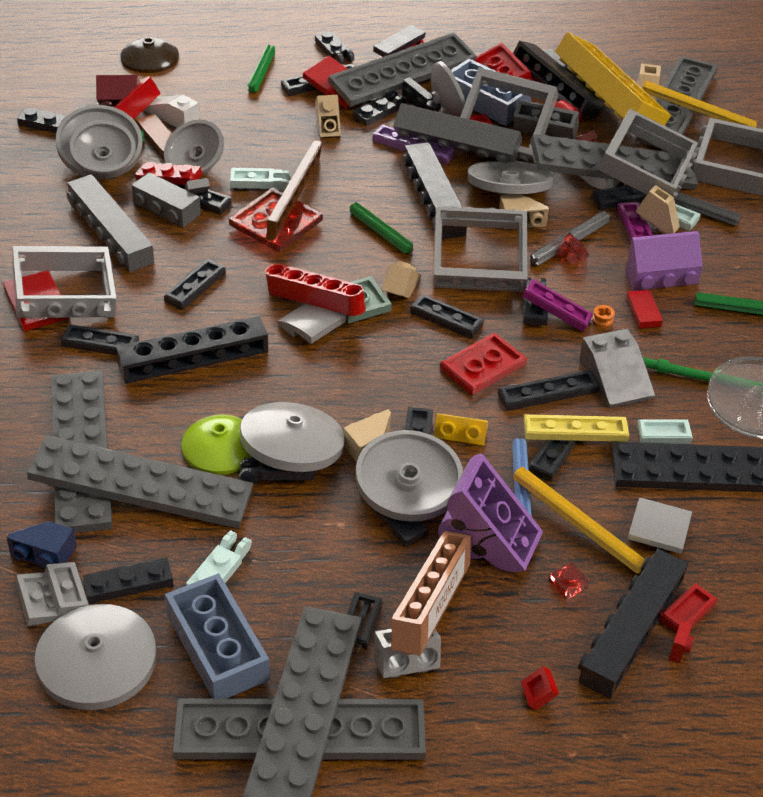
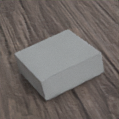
M204 178L187 181L185 190L193 194L208 192L210 187L209 180Z

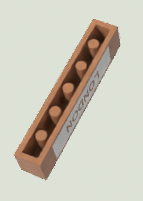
M449 531L443 532L392 617L391 650L400 651L407 655L415 654L421 656L470 566L471 535Z

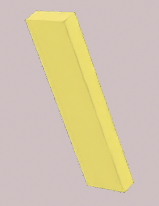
M524 414L525 439L628 442L629 439L626 417Z

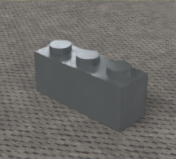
M519 100L513 115L514 130L533 135L544 105ZM554 107L545 135L575 140L579 128V112Z
M148 173L132 184L133 203L181 227H185L201 215L199 196L156 175Z

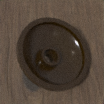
M149 36L129 42L121 50L120 58L122 64L130 70L141 73H156L173 67L179 59V51L168 40Z

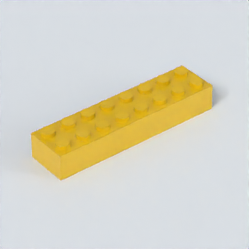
M570 32L565 34L555 50V53L560 56L559 60L567 65L570 71L578 74L576 77L585 82L587 88L596 92L595 95L604 100V104L607 107L615 110L613 113L616 116L624 119L629 109H632L665 126L671 115L594 44Z

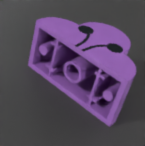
M482 453L477 454L469 460L448 499V511L438 529L439 537H441L444 531L471 535L470 559L484 557L489 563L504 571H525L543 531Z

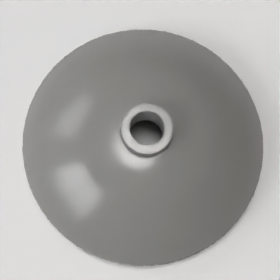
M439 61L432 68V98L436 104H441L444 111L450 115L460 117L466 102L463 92L448 66Z
M198 119L186 122L179 126L168 138L164 148L165 162L172 165L201 167L202 174L212 169L220 160L224 151V136L218 126L208 120Z
M100 120L89 122L78 128L70 140V153L74 162L82 169L94 174H112L123 170L132 162L136 152L135 140L130 131L112 121Z

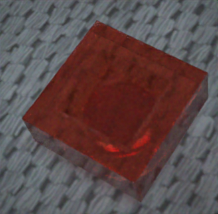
M572 562L549 575V582L565 600L587 589L589 585V580Z

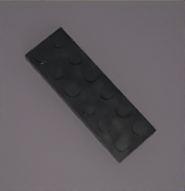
M612 441L610 449L615 487L763 492V447Z

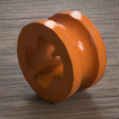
M607 305L596 306L592 318L593 323L603 328L611 326L615 315L614 309Z

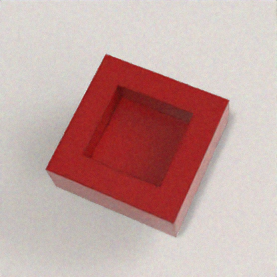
M681 620L669 660L680 663L683 652L690 653L695 638L689 636L692 627L691 623Z
M544 666L521 681L529 707L535 710L559 695L551 670Z

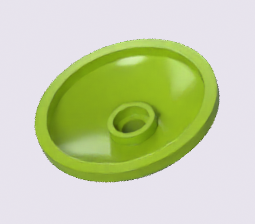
M220 414L208 416L193 423L185 431L181 441L182 454L186 462L196 470L217 475L232 474L242 470L240 467L242 459L252 457L244 449L240 441L242 419L232 415Z

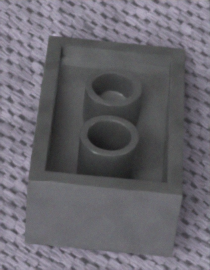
M628 329L583 337L579 359L586 370H591L600 386L599 392L609 408L655 398L639 346Z

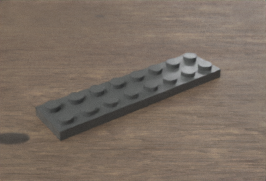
M451 33L330 75L328 83L352 107L385 95L388 91L402 89L403 81L406 78H412L417 83L431 78L432 68L439 61L445 63L452 70L468 59L476 61L477 55L455 33Z
M680 56L664 87L702 101L717 72L718 65ZM657 98L656 102L671 115L665 127L684 135L695 111ZM636 136V142L657 147Z
M532 135L530 142L537 170L617 180L597 169L610 144L547 135ZM619 146L615 153L616 156L671 183L682 160L669 152ZM692 167L681 186L682 189L695 190L698 185Z
M102 371L51 375L53 437L108 449ZM54 486L56 524L72 528L74 533L113 529L111 499Z
M48 435L45 436L27 472V480L240 529L253 490V483Z
M304 606L243 797H312L361 627V617Z
M178 698L173 758L255 759L274 699ZM423 699L339 700L323 759L425 760L426 744Z

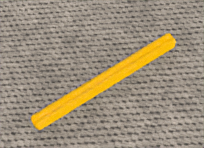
M645 81L642 89L649 95L708 117L756 128L757 122L655 83Z
M520 467L515 471L513 479L636 574L641 573V567L645 561L643 557L526 468Z

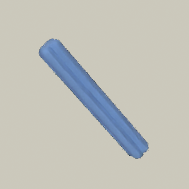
M515 438L513 440L514 474L520 467L528 470L527 443L523 438ZM514 480L515 496L532 516L530 492Z

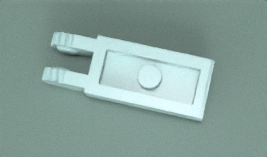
M232 168L230 172V188H274L277 191H285L290 182L291 175L285 170Z
M230 530L222 538L220 546L217 545L187 581L186 586L218 573L226 583L241 565L242 559L251 548V540L246 537L243 538L237 545L235 552H232L230 549L235 544L237 533Z

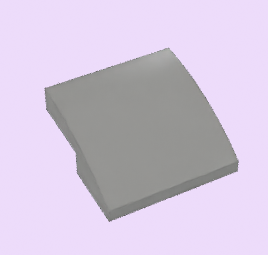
M304 304L278 320V325L293 337L299 334L312 344L346 321V315Z
M639 497L628 539L682 554L692 511Z
M75 562L47 564L45 572L16 575L15 585L27 626L55 621L74 609L89 605Z

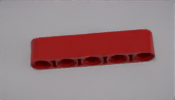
M281 264L270 265L265 269L268 292L272 295L349 316H358L366 311L363 287L359 284Z

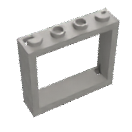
M478 67L460 117L470 119L483 84L545 100L534 134L545 135L558 99L557 87ZM531 143L529 148L520 146L516 157L518 161L535 163Z
M629 109L597 169L645 194H648L657 185L676 198L697 156L694 150L698 143ZM627 132L682 159L671 183L615 155Z
M710 118L708 125H703L701 136L695 149L697 156L691 166L697 181L763 196L762 173L703 161L711 138L763 149V129Z
M436 206L433 288L524 292L527 283V211ZM442 225L518 229V271L441 267Z
M13 246L12 266L17 318L115 317L116 292L108 247ZM18 255H25V258H19ZM97 255H104L103 259H97ZM21 271H101L104 295L23 296Z

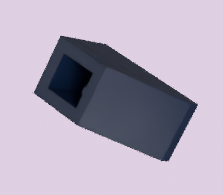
M50 521L9 533L6 537L11 556L18 560L39 564L43 568H46L47 564L66 563L77 547L74 529Z

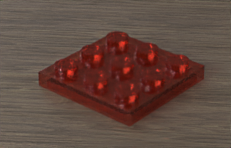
M272 187L229 218V225L281 252L323 220V213L297 200L274 241L266 240L268 218L283 194Z

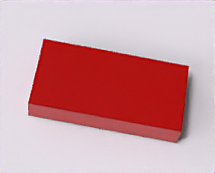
M628 291L626 298L638 327H662L663 319L651 291Z
M694 583L661 614L660 621L676 633L681 620L691 623L692 629L716 606L718 599Z

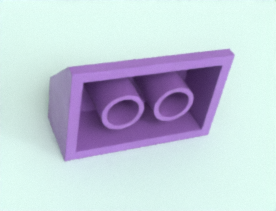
M698 231L633 237L625 271L633 291L698 284L703 267Z

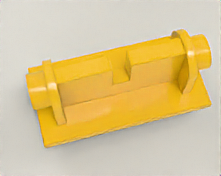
M437 413L434 437L485 445L488 421Z

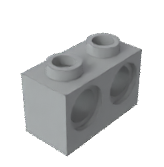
M391 629L375 631L374 662L383 678L398 677L404 674L426 672L440 668L441 637L436 629L421 656L415 654L407 655L400 651L391 650Z

